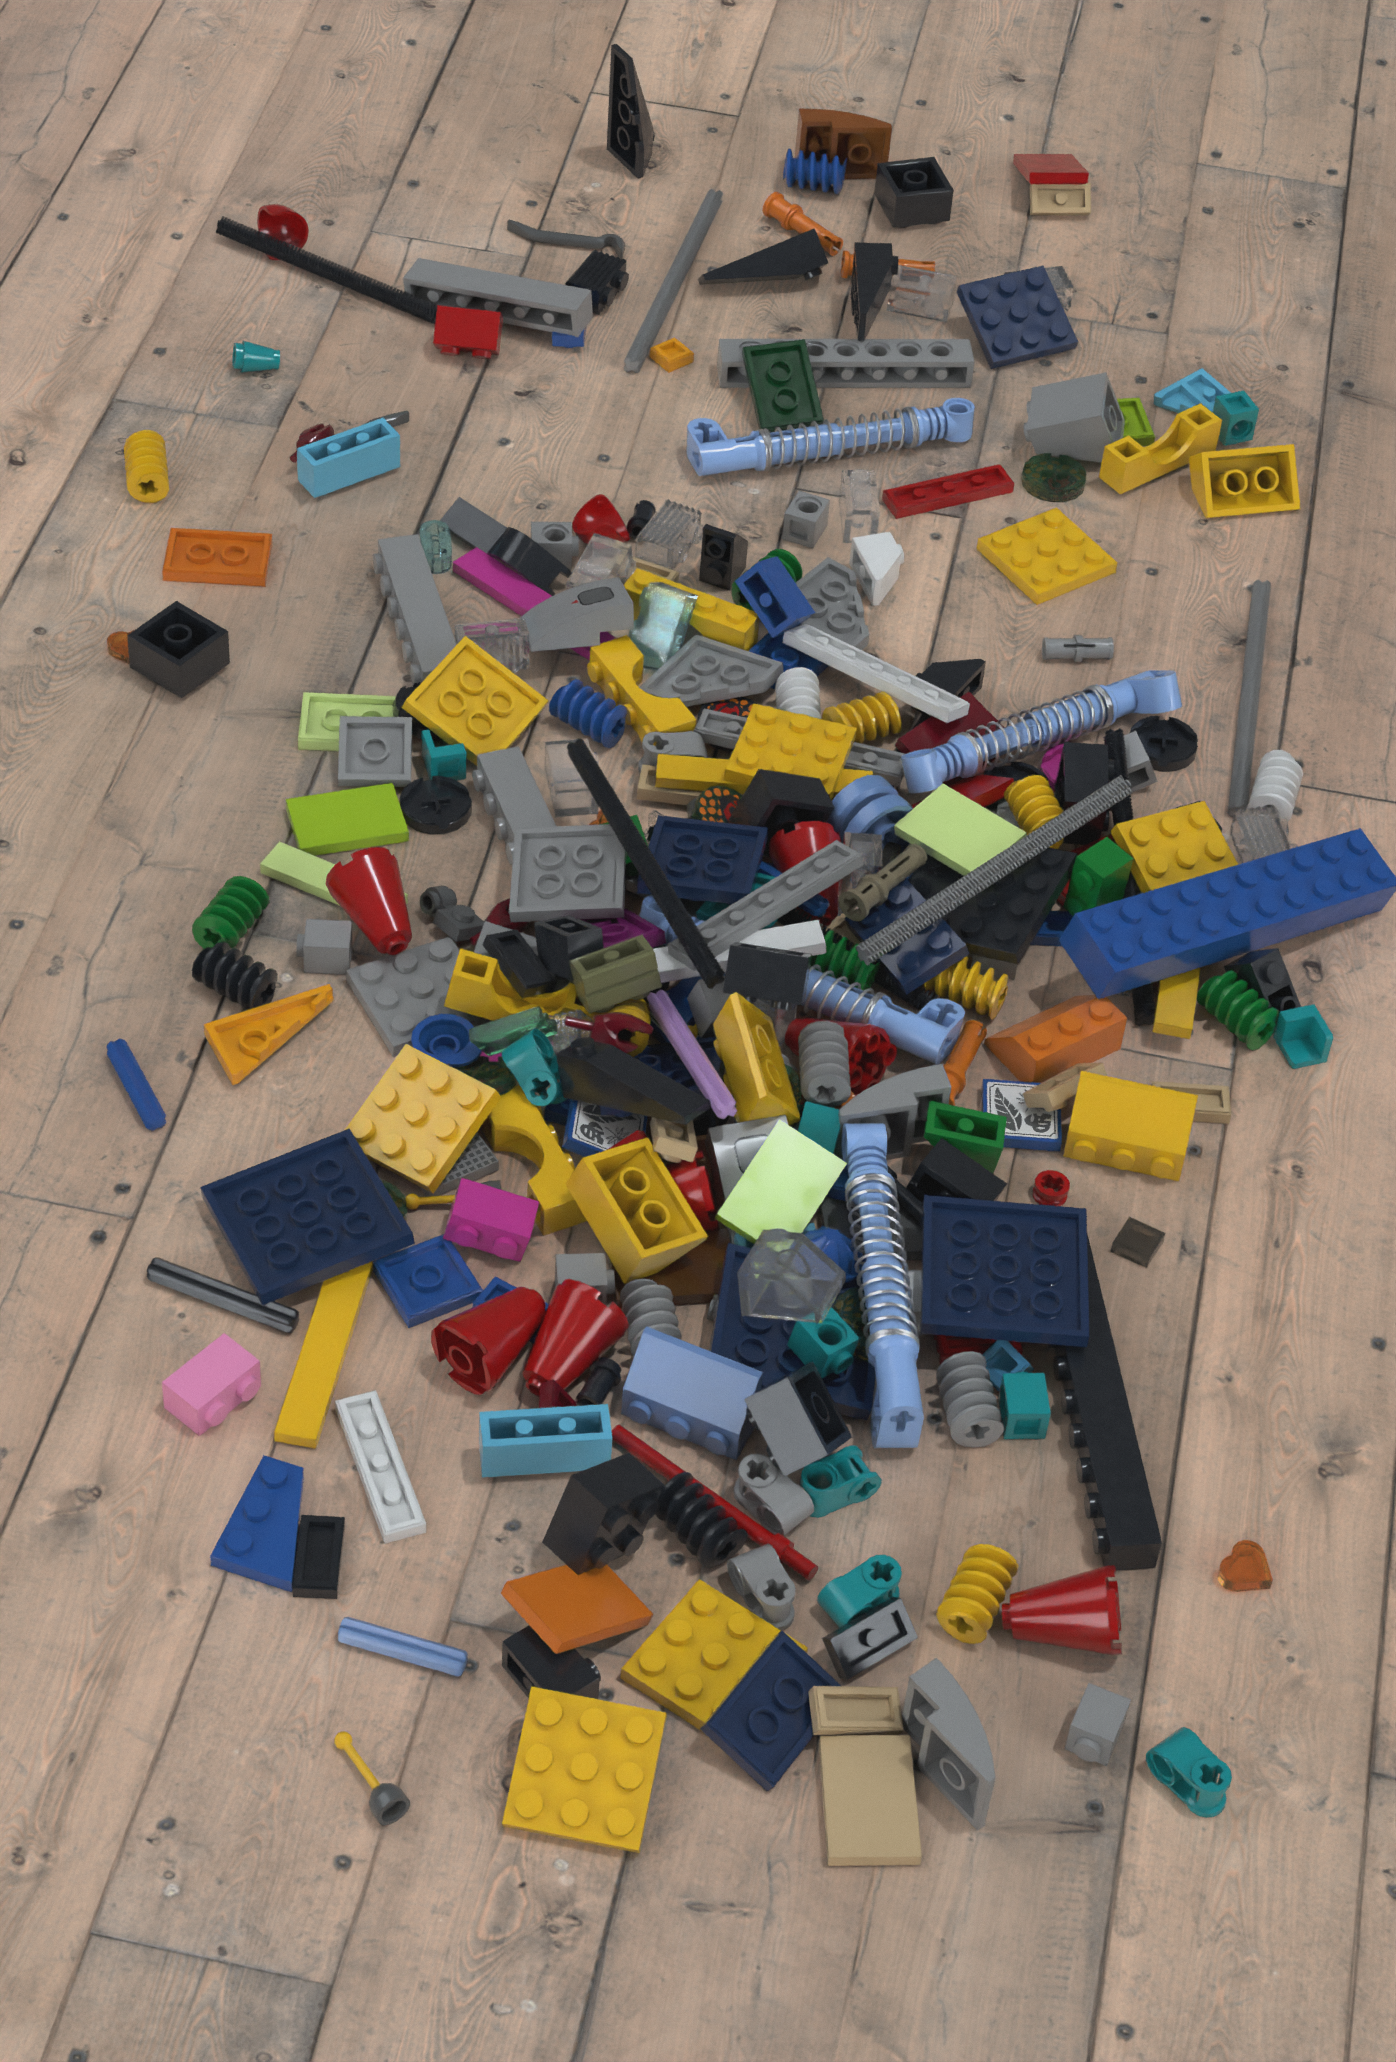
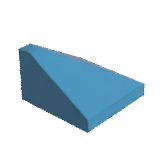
M997 1340L982 1354L986 1359V1369L989 1370V1381L998 1391L1000 1390L1003 1373H1031L1034 1370L1030 1363L1006 1340Z

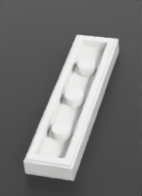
M377 1391L335 1400L336 1413L384 1544L426 1533L424 1516Z

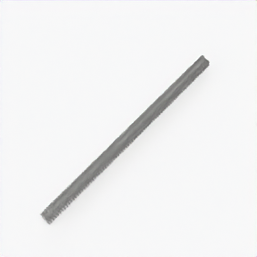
M710 189L707 192L624 360L626 363L624 370L627 373L631 370L635 373L640 371L693 260L708 233L709 227L723 202L721 200L723 196L721 190L715 192L713 189Z
M1259 579L1253 583L1247 643L1239 701L1240 707L1235 738L1236 744L1234 747L1227 812L1231 817L1235 815L1240 817L1246 816L1249 803L1251 765H1253L1252 759L1255 744L1254 736H1256L1258 699L1263 668L1262 660L1264 657L1267 614L1269 611L1268 603L1271 592V583L1268 580L1263 583Z
M1121 775L1003 852H1000V854H997L855 947L859 953L860 961L864 960L866 965H870L873 961L901 945V943L948 914V912H951L968 901V899L991 886V884L1014 871V869H1017L1132 794V790L1129 787L1132 784L1127 779L1124 780Z

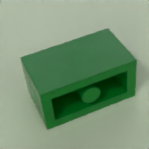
M1108 837L1078 855L1063 907L1074 916L1077 912L1123 899L1134 858Z

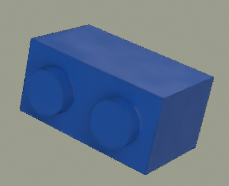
M778 556L757 562L734 581L772 638L784 635L785 631L798 627L815 614V611Z

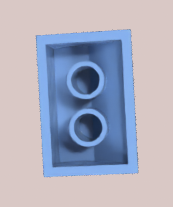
M646 1326L623 1387L621 1414L637 1423L647 1424L665 1431L674 1438L685 1439L705 1447L714 1454L725 1455L737 1460L754 1430L747 1416V1404L744 1399L761 1389L763 1372Z

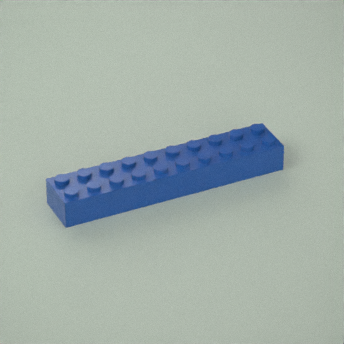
M1359 828L1077 912L1063 932L1059 942L1099 1000L1381 911L1396 891V876L1362 829Z

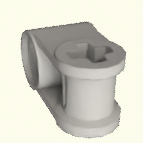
M694 731L676 733L650 732L646 734L642 740L644 755L639 760L638 770L641 773L642 764L656 766L658 754L708 758L702 736Z
M750 1454L740 1462L738 1469L739 1478L735 1482L733 1490L734 1497L768 1531L774 1535L780 1533L785 1536L814 1512V1505L809 1494L788 1476L784 1477L780 1468H776L769 1457L762 1454Z
M766 1544L728 1559L727 1569L731 1582L738 1594L743 1597L750 1611L779 1630L783 1631L790 1627L794 1621L795 1610L792 1602L795 1599L796 1588L794 1582L783 1568L779 1556L772 1545Z

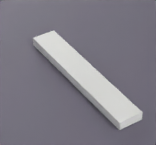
M803 624L784 632L782 643L946 723L968 715L970 703L815 627Z
M819 920L758 930L739 942L809 953L812 956L826 953V943ZM668 946L653 949L656 955L661 983L701 976L697 970H691L668 954ZM729 949L715 957L724 972L727 968Z

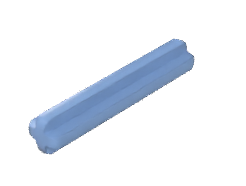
M344 1617L339 1626L338 1641L347 1645L454 1676H461L467 1665L468 1653L465 1650L351 1617Z

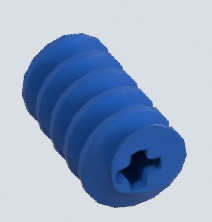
M788 148L783 180L786 178L787 186L791 188L796 180H798L799 189H804L809 181L811 191H816L821 183L822 191L825 193L833 185L834 193L839 195L845 180L847 158L843 165H840L838 156L835 155L832 162L828 163L827 155L823 154L818 162L816 161L815 152H811L809 158L805 160L802 150L799 151L796 158H793L792 151Z
M578 679L559 688L549 703V712L552 716L559 717L560 721L570 724L572 728L580 730L582 734L588 737L591 736L594 741L602 743L606 748L614 747L624 733L627 714L626 707L623 705L616 706L613 699L608 698L605 700L604 694L601 692L594 693V689L591 686H584L583 682Z

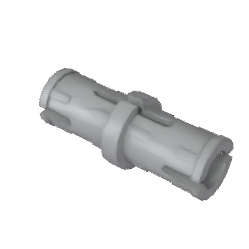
M1074 635L1073 638L1047 637L1042 641L1043 660L1073 659L1074 662H1082L1083 659L1113 658L1114 644L1112 637L1083 638L1082 635Z

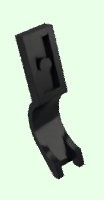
M461 497L454 502L439 521L444 530L473 549L477 547L491 557L503 561L525 579L551 596H554L555 593L549 586L559 573L567 578L572 574L569 568L530 537L517 529L505 527Z

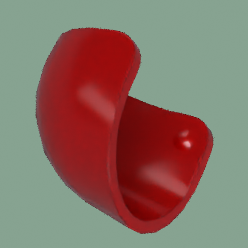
M268 204L260 207L257 217L258 231L263 232V234L266 233V236H273V238L275 237L279 241L282 240L292 244L295 248H303L308 239L309 229L306 220L300 214L280 204ZM267 255V257L271 260H280L274 258L273 256Z
M602 494L596 495L587 501L577 512L572 522V529L576 536L583 543L593 548L607 549L630 540L628 529L619 512L611 501Z

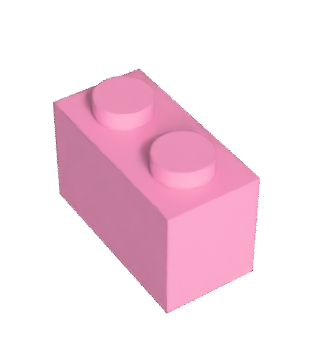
M223 1333L162 1381L164 1408L200 1436L210 1427L221 1424L228 1413L241 1402L248 1401L256 1395L261 1387L260 1361Z

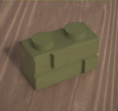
M643 935L569 961L576 994L589 1014L593 1012H608L617 1003L628 999H643L650 994V991L662 987L655 952Z

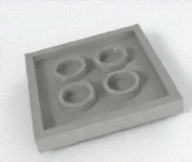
M610 824L515 828L509 905L511 922L543 921L566 915L578 919L624 918L627 852Z
M451 937L430 942L399 954L390 955L346 970V981L393 1057L400 1053L405 1044L412 1046V1031L419 1022L429 1016L455 1014L467 1019L476 1029L491 1025L493 1022L489 1019L444 1007L452 973L459 954V949Z

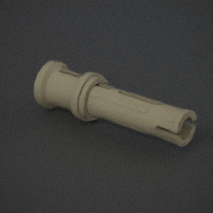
M911 844L876 874H867L861 877L854 889H847L839 896V906L843 914L853 921L865 919L872 907L885 903L890 890L926 863L927 854L925 850L917 844Z

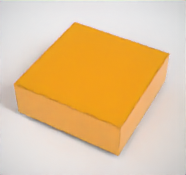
M675 337L650 348L649 357L668 373L694 362V353Z

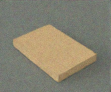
M910 1735L820 1736L818 1745L828 1866L920 1865L922 1853Z

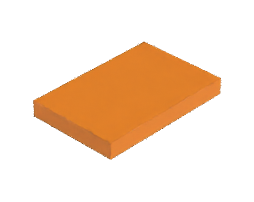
M171 528L162 570L163 581L266 587L273 544L272 534Z
M567 1565L507 1581L501 1591L503 1597L555 1654L648 1626L654 1615L608 1565L600 1569H591L580 1575H577Z

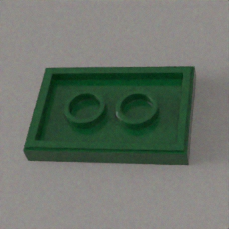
M805 339L742 348V357L759 429L764 430L767 428L771 433L775 432L776 427H780L784 431L787 430L788 425H792L794 429H797L800 423H803L806 427H810L812 421H815L818 425L823 424L824 418Z

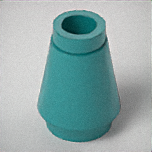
M244 340L242 343H234L232 354L233 369H240L241 373L279 369L280 350H274Z

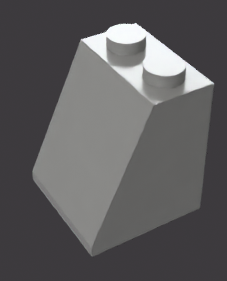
M1106 372L1032 387L1031 401L1027 402L1028 422L1024 423V435L1026 441L1032 443L1036 454L1101 463L1104 446L1123 438L1125 419Z

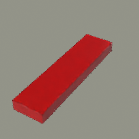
M1001 464L886 489L883 490L882 500L895 519L1012 493L1015 483Z

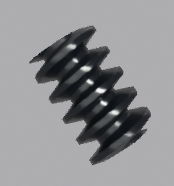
M220 941L213 948L207 947L203 949L194 960L192 966V977L195 981L203 983L207 988L215 990L219 995L227 996L230 1001L239 1003L244 1009L249 1010L271 1003L274 997L278 977L277 971L273 968L266 970L264 963L258 961L254 963L250 955L242 956L239 949H230L227 942Z
M683 1472L677 1474L663 1487L657 1501L659 1507L655 1513L656 1517L665 1522V1526L670 1532L675 1533V1536L682 1544H686V1548L692 1555L697 1556L698 1561L703 1567L712 1568L727 1562L744 1546L748 1533L745 1529L735 1531L737 1527L736 1520L733 1517L724 1519L726 1515L725 1508L723 1506L713 1507L715 1504L714 1497L711 1494L703 1495L704 1487L701 1483L692 1484L693 1476L691 1473Z

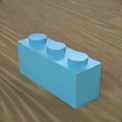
M384 418L297 448L298 481L314 498L400 467V435Z
M608 1404L479 1412V1451L482 1477L577 1472L611 1460L612 1431Z

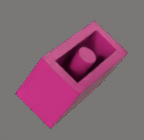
M461 1178L451 1205L443 1239L450 1240L461 1246L472 1247L495 1254L500 1258L521 1262L531 1238L539 1201Z

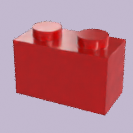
M437 305L433 344L436 349H441L440 353L444 355L459 356L460 351L471 352L474 358L491 359V355H499L503 316L501 312Z

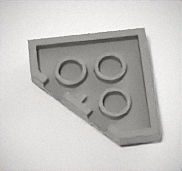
M827 557L796 582L815 611V614L801 625L808 624L863 650L869 642V630L864 621V609L861 595L858 594L856 586L857 578L855 571Z
M696 634L639 688L653 696L679 698L688 707L764 693L783 673V662Z

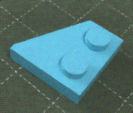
M1201 368L1155 393L1154 404L1158 407L1180 413L1201 403L1213 412L1216 396L1231 392Z

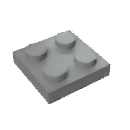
M340 716L338 786L368 787L393 783L394 787H406L411 783L412 717Z

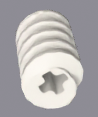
M795 667L783 672L778 677L775 685L776 709L822 719L820 715V688L817 675L804 667Z
M1272 750L1261 758L1246 810L1250 817L1256 821L1268 825H1282L1291 819L1303 771L1290 753L1284 750Z

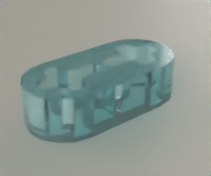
M430 520L420 526V541L431 573H445L452 567L450 528L445 522L439 520Z

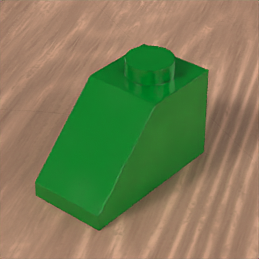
M929 1101L924 1138L933 1147L943 1138L994 1174L1003 1151L1007 1117Z

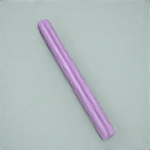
M659 990L656 994L650 992L647 996L649 1001L648 1008L704 1097L710 1100V1106L714 1113L720 1119H725L728 1115L733 1117L737 1112L734 1106L736 1104L735 1099L671 999L663 990Z

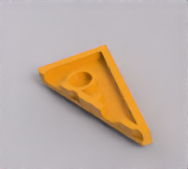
M330 984L204 1024V1035L232 1085L241 1082L333 1002V989Z

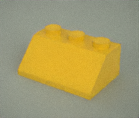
M1294 444L1200 452L1189 457L1192 491L1205 518L1300 509Z
M739 993L731 994L713 1023V1027L717 1037L714 1040V1047L717 1055L724 1062L727 1072L723 1075L724 1082L736 1101L737 1112L734 1115L736 1122L740 1123L786 1115L788 1125L800 1121V1114L771 1018Z
M1081 1071L1063 1157L1179 1181L1198 1095Z
M648 1137L583 1157L566 1182L567 1188L624 1284L660 1272L704 1242L708 1237L658 1153L654 1152L653 1145Z

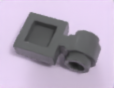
M446 886L429 887L420 896L422 911L434 917L433 923L455 942L470 940L472 936L482 931L485 922L470 907L457 905V897L452 889Z

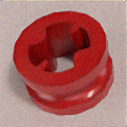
M1042 1171L1035 1178L1032 1196L1039 1205L1062 1206L1067 1200L1070 1182L1064 1174L1058 1171Z

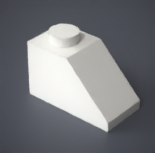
M890 532L854 537L851 544L849 564L852 570L855 571L856 577L871 605H879L898 580L900 564L904 562L902 546L896 543Z

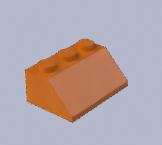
M1095 995L1074 996L985 1038L984 1044L1019 1081L1043 1083L1078 1063H1093L1120 1050L1127 1017L1107 997L1098 1000Z

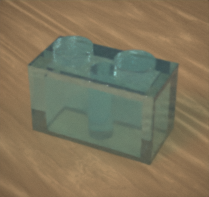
M651 582L648 584V587L643 589L639 599L641 610L638 619L634 621V629L629 630V638L643 655L666 663L682 648L698 595L662 582Z

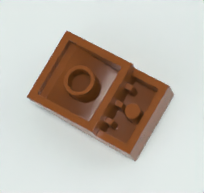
M799 108L795 158L800 150L803 151L805 160L809 158L811 152H815L816 161L818 162L823 154L827 155L828 163H831L836 155L839 157L840 165H843L847 158L845 179H876L878 163L888 162L892 125L875 118L849 112Z

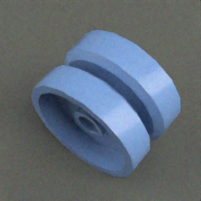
M867 775L854 780L844 787L832 800L835 808L826 823L831 824L836 833L839 832L841 843L862 854L863 866L860 868L875 869L888 864L910 844L895 835L894 825L908 814L913 807L904 798L900 797L897 790L880 775Z

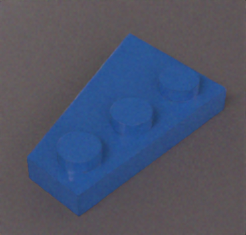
M263 1455L210 1555L211 1566L289 1592L293 1591L294 1564L297 1552L298 1525L304 1483L303 1467Z

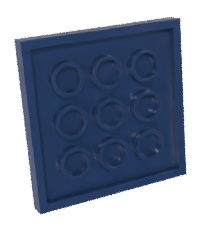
M350 1129L200 1187L204 1202L262 1306L270 1301L273 1302L415 1244L413 1232Z
M924 1195L920 1334L1087 1347L1089 1340L1086 1208Z
M728 1243L724 1255L709 1351L763 1372L761 1388H763L767 1384L805 1365L787 1345L797 1319L829 1303L833 1309L836 1305H841L838 1315L850 1324L851 1329L854 1325L851 1319L853 1315H858L860 1319L857 1323H862L861 1316L863 1311L857 1313L860 1305L857 1299L860 1298L858 1295L860 1286L857 1284L856 1279L840 1284L822 1283L810 1279L801 1273L792 1263L790 1257ZM846 1299L852 1301V1304L848 1307H845L843 1304ZM846 1309L851 1310L850 1313H842ZM857 1346V1352L853 1354L854 1361L844 1372L840 1374L833 1372L822 1378L841 1415L867 1421L872 1410L876 1377L875 1367L870 1364L868 1357L863 1358L860 1355L861 1349Z

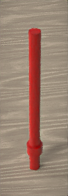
M620 1424L613 1428L612 1440L667 1480H671L677 1474L686 1472ZM693 1477V1482H692V1484H693V1483H701L700 1481H698L697 1479H695V1478ZM702 1484L704 1487L703 1495L711 1494L714 1497L715 1504L713 1507L723 1506L725 1508L726 1515L724 1519L733 1517L737 1522V1530L745 1529L748 1533V1538L759 1546L772 1545L779 1556L781 1564L785 1563L805 1579L811 1580L818 1571V1565L795 1550L793 1542L780 1533L774 1535Z

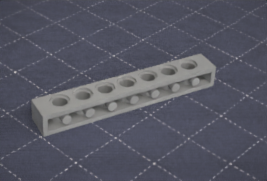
M719 339L717 369L720 388H750L742 357L743 347L802 339ZM805 339L816 388H971L974 357L970 339H865L864 341H858V339Z

